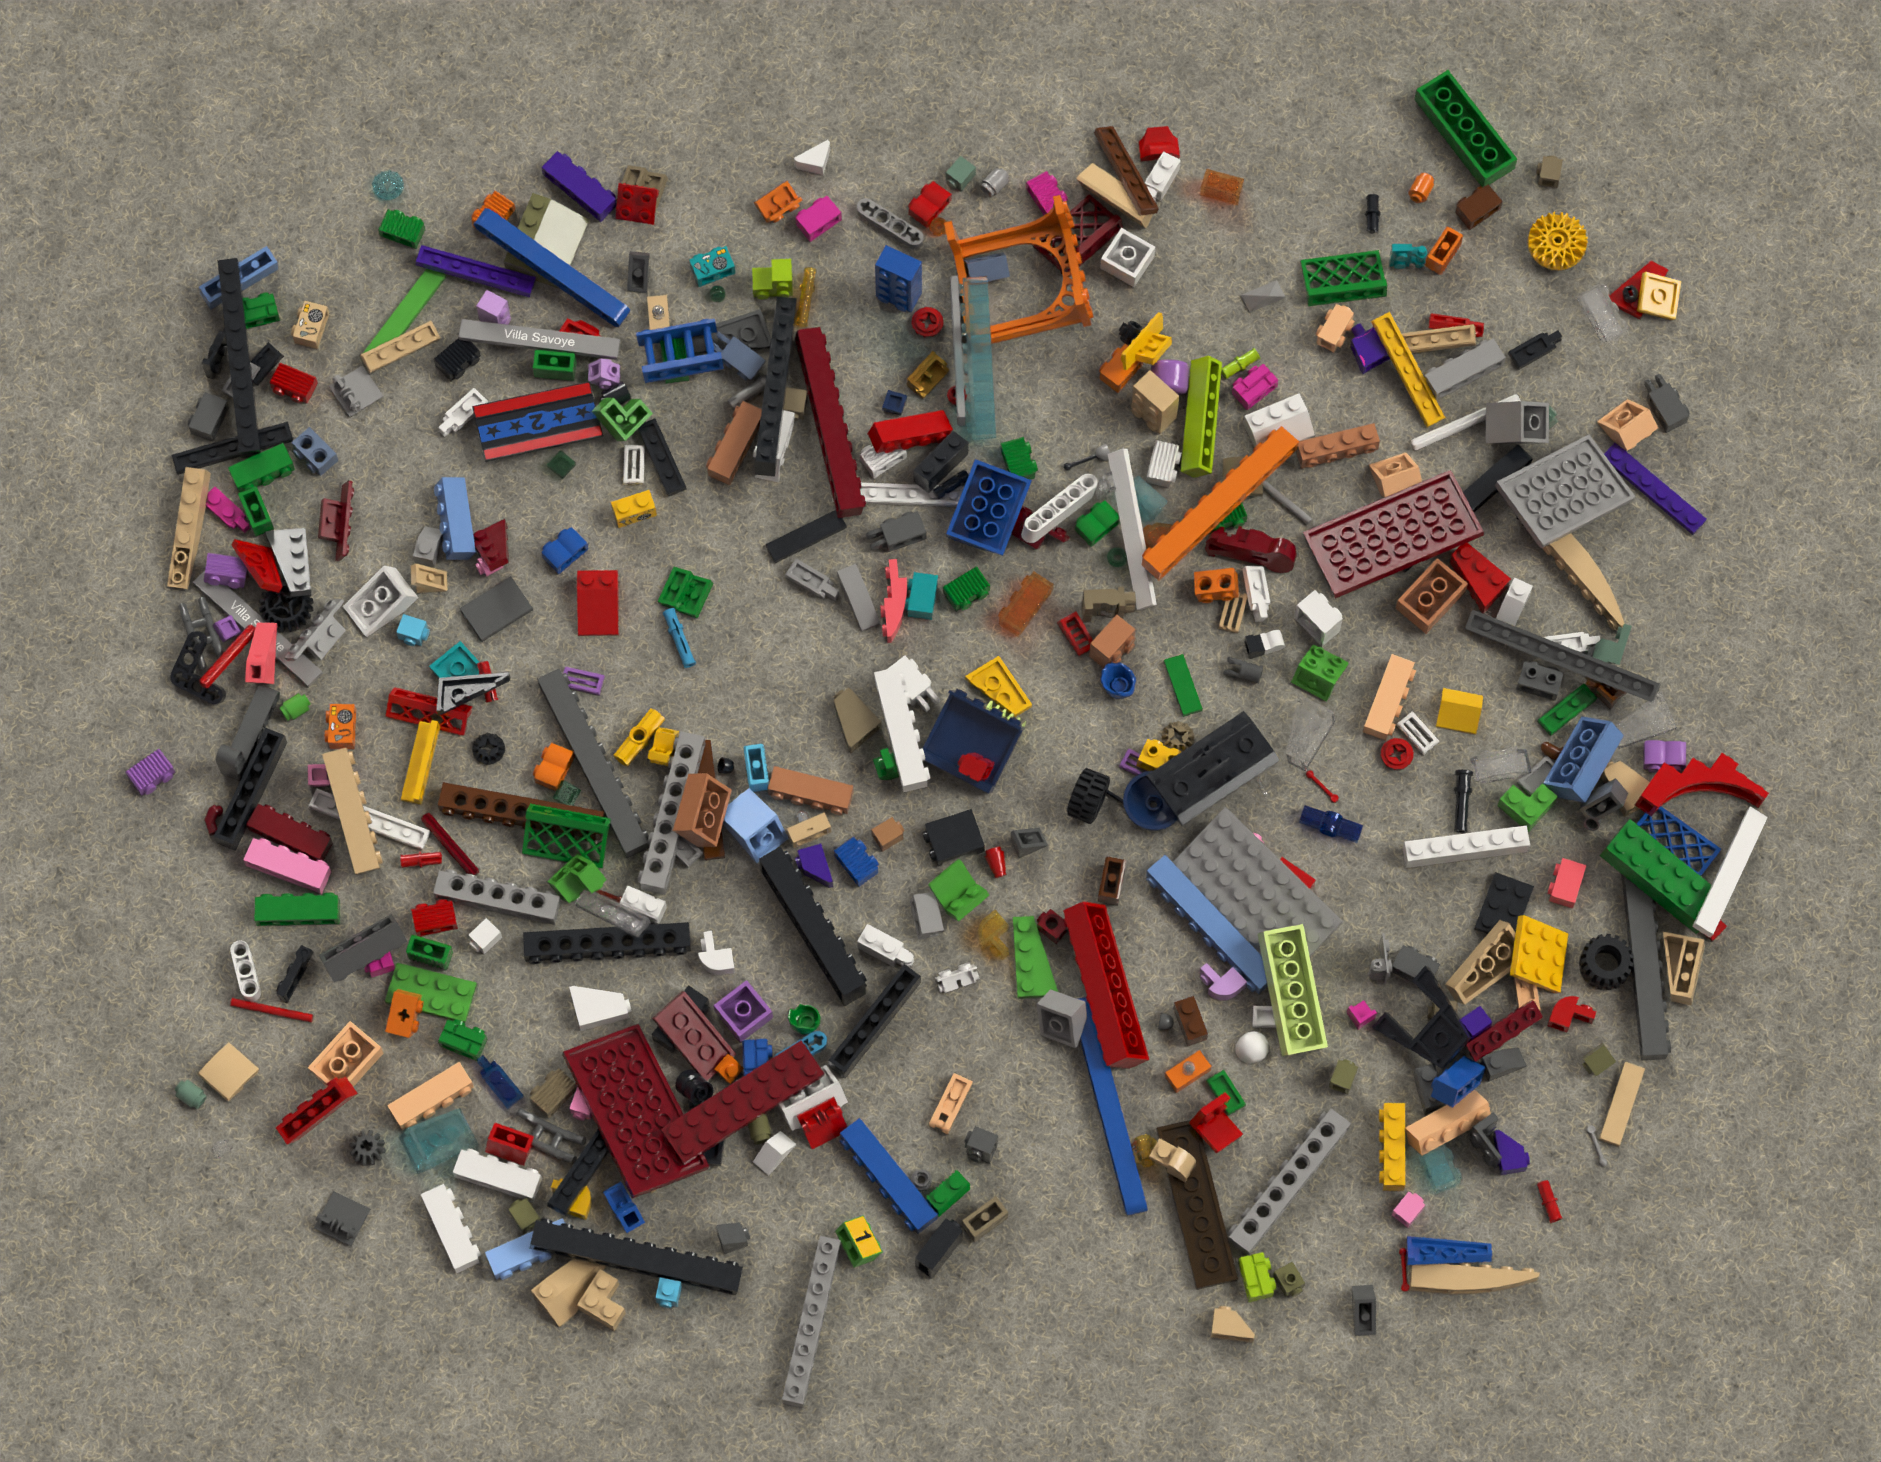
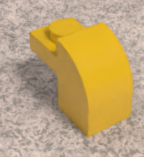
M659 727L656 730L653 747L648 753V759H650L651 763L668 766L670 757H674L675 754L673 745L675 738L679 736V731Z
M563 1179L559 1181L553 1180L551 1185L552 1192L556 1191ZM587 1185L567 1214L584 1220L587 1219L592 1203Z

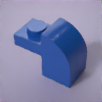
M622 1182L603 1191L613 1214L626 1233L645 1223Z

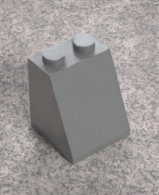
M1527 401L1486 403V443H1549V403Z

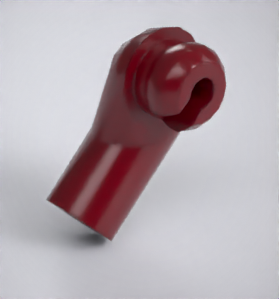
M220 805L209 807L204 818L210 836L215 835L218 829L215 821L217 817L223 814V808Z

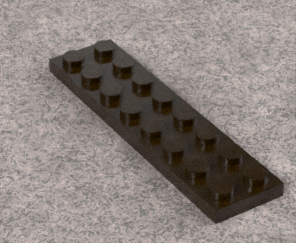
M1191 1120L1157 1127L1156 1131L1158 1139L1160 1138L1176 1148L1179 1146L1196 1160V1164L1186 1182L1169 1173L1167 1175L1196 1290L1238 1281L1203 1139L1189 1124Z

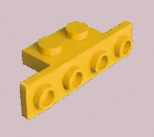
M1158 312L1148 325L1141 330L1140 334L1132 340L1127 349L1122 352L1123 370H1128L1135 361L1154 365L1171 346L1172 337L1159 334L1163 330L1162 313Z

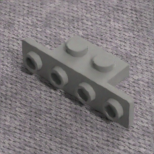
M342 599L329 600L324 605L325 609L322 613L313 618V624L300 634L298 642L288 648V654L284 658L287 661H295L307 648L317 660H322L346 631L333 617L344 601Z

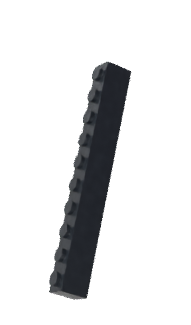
M238 258L223 259L217 261L239 452L242 459L261 453L240 266Z
M777 296L755 459V475L775 477L797 298Z
M540 1219V1221L536 1220L529 1249L656 1278L661 1277L680 1281L683 1284L736 1295L738 1292L743 1267L739 1266L737 1262L726 1261V1263L719 1262L718 1258L711 1256L701 1258L697 1257L698 1254L689 1251L683 1254L677 1252V1249L672 1247L661 1249L657 1248L656 1244L650 1242L639 1244L635 1243L636 1240L624 1237L623 1240L617 1239L615 1235L610 1233L595 1234L594 1230L582 1228V1230L573 1229V1225L561 1223L560 1226L553 1224V1221L548 1219Z

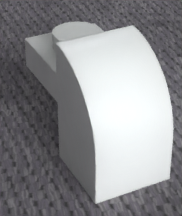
M712 931L704 932L705 939H701L702 951L706 952L698 953L702 967L714 975L735 973L731 948L715 950Z

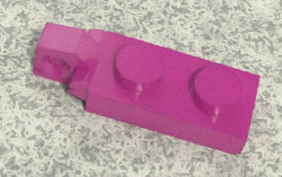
M213 487L208 492L206 507L229 528L235 529L238 527L242 532L246 533L250 529L249 524L244 520L246 515L220 490Z

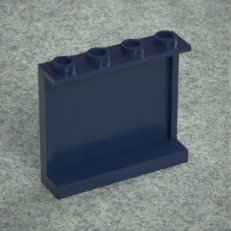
M958 688L956 690H949V696L923 746L925 761L988 794L992 793L1025 727L1020 725V720L1012 716L1010 719L1004 717V712L995 707H992V709L985 707V702L978 698L972 700L966 697L967 693ZM976 752L984 756L983 758L993 761L994 767L988 779L977 782L970 778V776L960 773V766L957 764L963 754Z

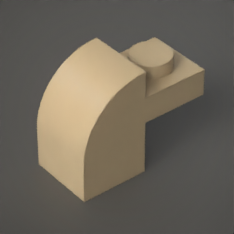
M1160 1138L1149 1156L1153 1161L1166 1167L1167 1173L1186 1182L1196 1164L1195 1158L1179 1146L1176 1148Z

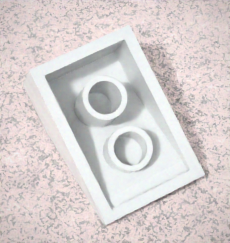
M383 566L343 608L362 633L368 637L407 610L418 599V596L396 568Z

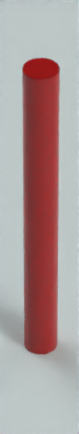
M236 998L231 999L230 1006L311 1023L313 1020V1014Z

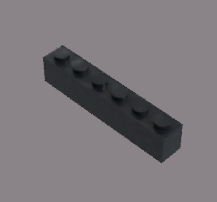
M265 728L214 835L217 844L234 851L237 850L246 831V824L259 803L286 747L285 735Z
M905 964L902 966L830 1057L828 1065L832 1070L846 1079L920 985L921 976Z

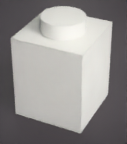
M487 918L468 935L471 941L469 943L476 952L481 951L483 954L489 951L502 938L501 932Z

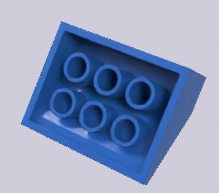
M975 459L947 530L946 537L965 545L1003 556L1032 480Z

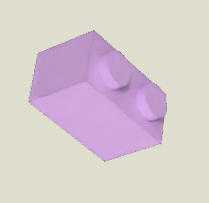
M486 290L477 304L479 321L508 325L511 317L507 300Z

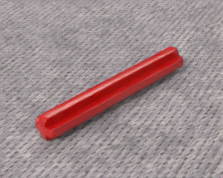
M251 624L248 625L200 678L199 682L204 688H209L253 639L256 627Z

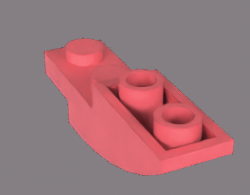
M897 559L889 560V567H885L886 579H890L891 586H887L888 598H884V605L880 606L881 618L885 617L886 624L882 625L883 637L887 636V643H892L897 635L905 614L907 577L898 578Z

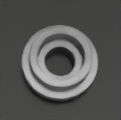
M920 1169L912 1174L911 1182L918 1190L923 1191L931 1186L932 1177L928 1171ZM919 1177H924L926 1181L920 1184L917 1180Z

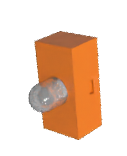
M1199 1050L1165 1072V1078L1175 1092L1178 1093L1211 1071V1065Z

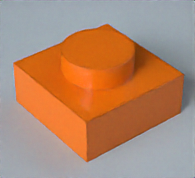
M727 1054L714 1070L727 1083L731 1084L744 1068L731 1055Z

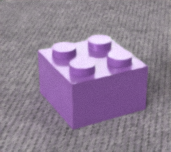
M747 980L714 1004L715 1013L739 1043L773 1019L771 1009Z

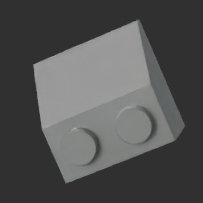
M1050 989L1037 1003L1040 1034L1046 1038L1076 1048L1087 1019L1086 1004L1082 1000Z

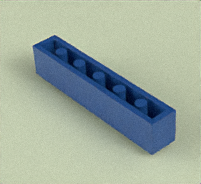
M860 1118L840 1132V1144L846 1151L850 1149L854 1154L852 1158L859 1167L863 1165L867 1170L865 1173L867 1178L872 1183L876 1182L879 1185L878 1191L884 1199L889 1198L893 1203L891 1207L897 1215H903L906 1219L904 1223L911 1232L915 1230L919 1234L938 1219V1214Z

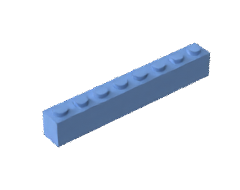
M1164 855L1151 866L1146 873V880L1153 888L1157 887L1162 892L1160 893L1161 897L1167 903L1171 902L1175 906L1174 910L1181 918L1185 917L1189 921L1190 928L1194 932L1199 931L1202 934V939L1209 947L1213 946L1218 951L1217 956L1223 962L1227 961L1247 981V988L1252 992L1256 991L1260 994L1268 987L1262 956L1173 862Z

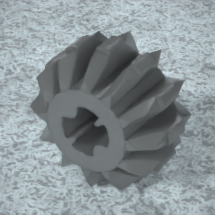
M369 1130L367 1135H365L364 1131H360L362 1137L353 1136L356 1142L350 1143V1147L353 1148L350 1154L351 1156H356L355 1162L358 1163L362 1160L363 1166L367 1165L368 1160H370L371 1165H375L374 1158L380 1161L382 1157L379 1153L383 1154L386 1151L382 1147L385 1142L384 1140H379L381 1137L379 1133L373 1136L372 1130ZM369 1144L371 1150L366 1151L365 1145Z

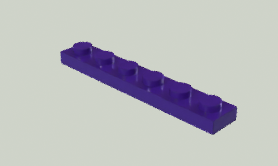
M421 245L415 263L416 266L529 298L536 282V277L423 245Z
M1614 443L1604 453L1621 476L1692 535L1706 522L1707 519L1617 443Z

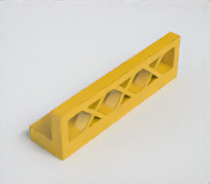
M432 720L431 723L419 722L401 801L422 804L440 731L438 721Z

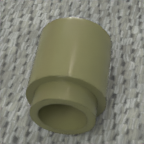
M762 1115L748 1124L750 1137L754 1144H764L770 1139L771 1130L767 1115Z

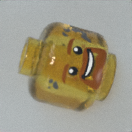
M1141 1135L1134 1139L1131 1147L1136 1164H1140L1143 1167L1155 1165V1161L1149 1158L1157 1144L1155 1138H1152L1150 1135Z

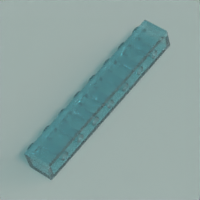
M987 276L963 278V284H959L960 296H964V304H960L961 316H965V323L961 324L962 336L966 335V343H962L963 355H967V363H964V375H968V383H965V395H969L970 401L966 402V414H970L971 422H967V433L971 434L972 440L996 438L988 279Z

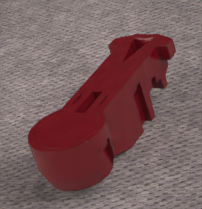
M1238 526L1236 534H1231V537L1227 536L1228 533L1224 532L1225 527H1220L1217 531L1212 532L1205 542V550L1208 556L1215 557L1216 554L1265 566L1276 573L1290 572L1297 558L1296 546L1290 540L1272 538L1262 531L1242 529V526Z

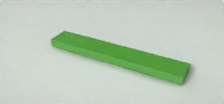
M426 269L363 353L404 334L446 279V274Z

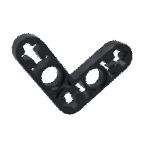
M200 631L191 632L187 636L173 667L170 680L175 686L211 704H220L226 698V692L221 686L212 683L209 688L203 687L200 692L195 691L193 688L194 682L201 678L194 671L206 647L207 637ZM199 636L201 643L195 645L193 637ZM187 653L193 656V662L190 665L184 661V656ZM183 673L182 677L190 679V681L182 680L178 682L179 678L176 675ZM218 690L217 694L220 698L214 699V695L206 693V691L215 692Z

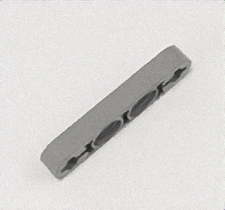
M868 198L861 199L857 203V213L863 219L912 249L922 246L923 234L914 226ZM869 205V210L862 211V206L866 207ZM879 215H886L888 219L886 222L880 223L876 218ZM895 225H902L904 230L901 233H896L893 231V227ZM918 236V241L911 242V237Z

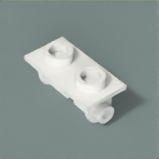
M965 963L959 965L958 970L951 972L948 969L938 973L939 976L935 977V980L941 982V984H938L939 991L947 993L959 988L957 980H960L962 987L976 983V980L980 978L978 972H973V970L977 969L974 964Z

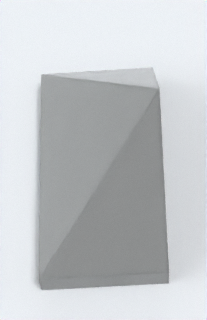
M1275 280L1244 293L1241 297L1250 313L1285 298V295L1278 281Z

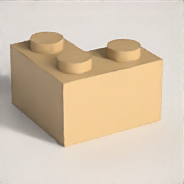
M599 1269L577 1304L580 1311L613 1331L616 1330L626 1314L623 1307L610 1300L619 1286L618 1279Z

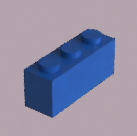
M1463 1056L1459 1061H1455L1449 1069H1445L1442 1075L1435 1077L1431 1088H1433L1431 1097L1453 1108L1481 1084L1486 1067Z

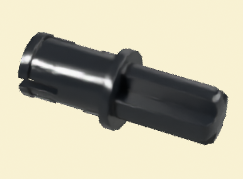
M1369 194L1366 196L1367 211L1365 216L1367 217V232L1373 234L1378 232V221L1381 212L1379 211V195Z

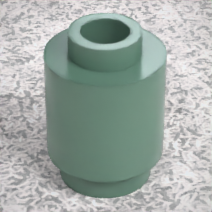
M190 1080L180 1081L175 1088L177 1092L175 1096L191 1108L199 1109L207 1098L204 1091Z

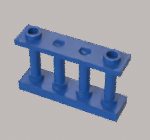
M715 318L637 332L638 345L645 346L648 364L642 366L645 383L724 369L721 352L715 353L711 333L717 332ZM704 335L707 354L695 356L692 337ZM684 338L687 358L675 360L672 339ZM661 340H664L667 362L655 363L652 344L660 343Z

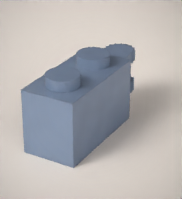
M718 331L716 334L717 338L727 343V346L722 350L713 342L714 350L721 352L723 364L729 368L734 366L738 369L737 374L744 380L748 378L753 380L767 361L733 336L729 340Z

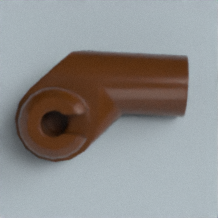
M1543 742L1540 749L1544 755L1552 760H1557L1564 747L1558 748L1552 743Z

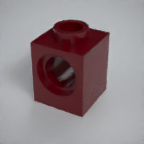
M1049 909L1047 913L1043 912L1037 919L1038 931L1055 944L1068 931L1064 919L1052 909ZM1054 922L1057 924V927L1049 929L1046 924Z

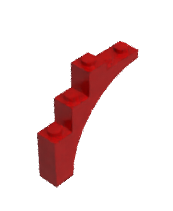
M1721 753L1711 768H1708L1703 762L1693 757L1682 774L1673 766H1669L1664 762L1635 803V806L1652 817L1662 805L1680 795L1698 791H1713L1730 794L1759 808L1769 792L1748 779L1744 774L1736 771L1735 769L1739 764L1731 757Z

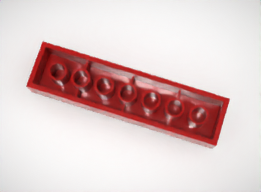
M1082 901L1063 910L1064 921L1070 933V942L1075 951V960L1081 972V981L1086 990V999L1092 1011V1020L1097 1029V1038L1101 1044L1103 1059L1106 1065L1130 1069L1149 1061L1106 905Z

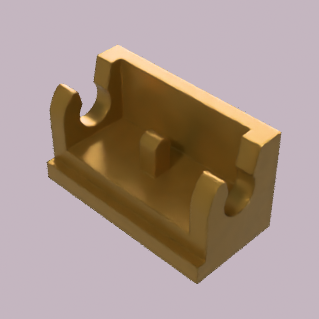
M932 351L907 378V387L924 399L949 372V368L946 367L948 364Z

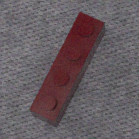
M257 804L246 824L249 831L278 845L285 846L295 853L306 854L313 861L317 859L324 861L333 845L327 832L322 830L317 832L312 829L311 825L303 821L298 823L287 813L281 815L275 812L276 809L270 805L265 804L262 806Z

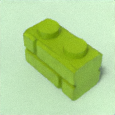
M1263 1252L1240 1257L1238 1264L1248 1302L1273 1297L1274 1290H1277L1274 1277L1270 1278L1268 1270H1271L1269 1258H1265Z

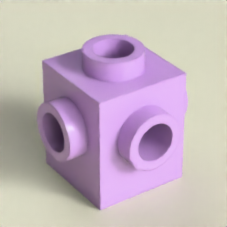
M602 358L589 363L588 382L590 381L591 384L597 385L601 389H609L619 384V364Z

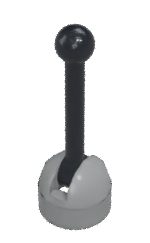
M1107 444L1099 446L1094 455L1073 463H1065L1064 469L1068 471L1073 466L1095 458L1100 461L1109 460L1108 454L1110 451Z

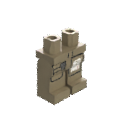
M1118 587L1117 590H1083L1081 601L1083 622H1091L1092 616L1104 615L1112 618L1118 615L1123 618L1124 613L1134 612L1136 605L1135 591L1124 592V587Z

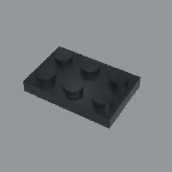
M1495 872L1474 930L1488 934L1498 921L1501 920L1510 923L1516 933L1518 916L1524 915L1534 886Z

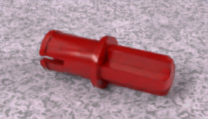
M488 661L477 663L479 675L492 674ZM496 689L484 694L485 702L498 700Z
M420 851L419 854L400 856L402 868L413 866L423 868V865L442 863L441 852L422 853Z
M1549 1181L1539 1182L1537 1187L1543 1201L1541 1204L1545 1206L1550 1223L1563 1219L1556 1202L1558 1199L1554 1197Z

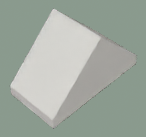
M826 140L794 158L795 168L823 175L830 153V142Z
M780 1131L765 1142L753 1163L769 1176L796 1144Z

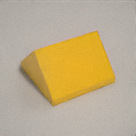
M1443 688L1436 727L1476 734L1482 710L1483 696Z

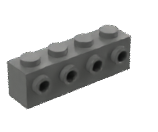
M390 914L323 952L319 957L335 983L346 979L349 974L356 970L365 968L370 962L381 959L391 950L400 948L407 940L397 921Z

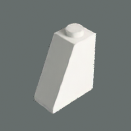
M577 986L569 987L581 1031L629 1018L628 1012L631 1011L629 999L624 1000L622 993Z

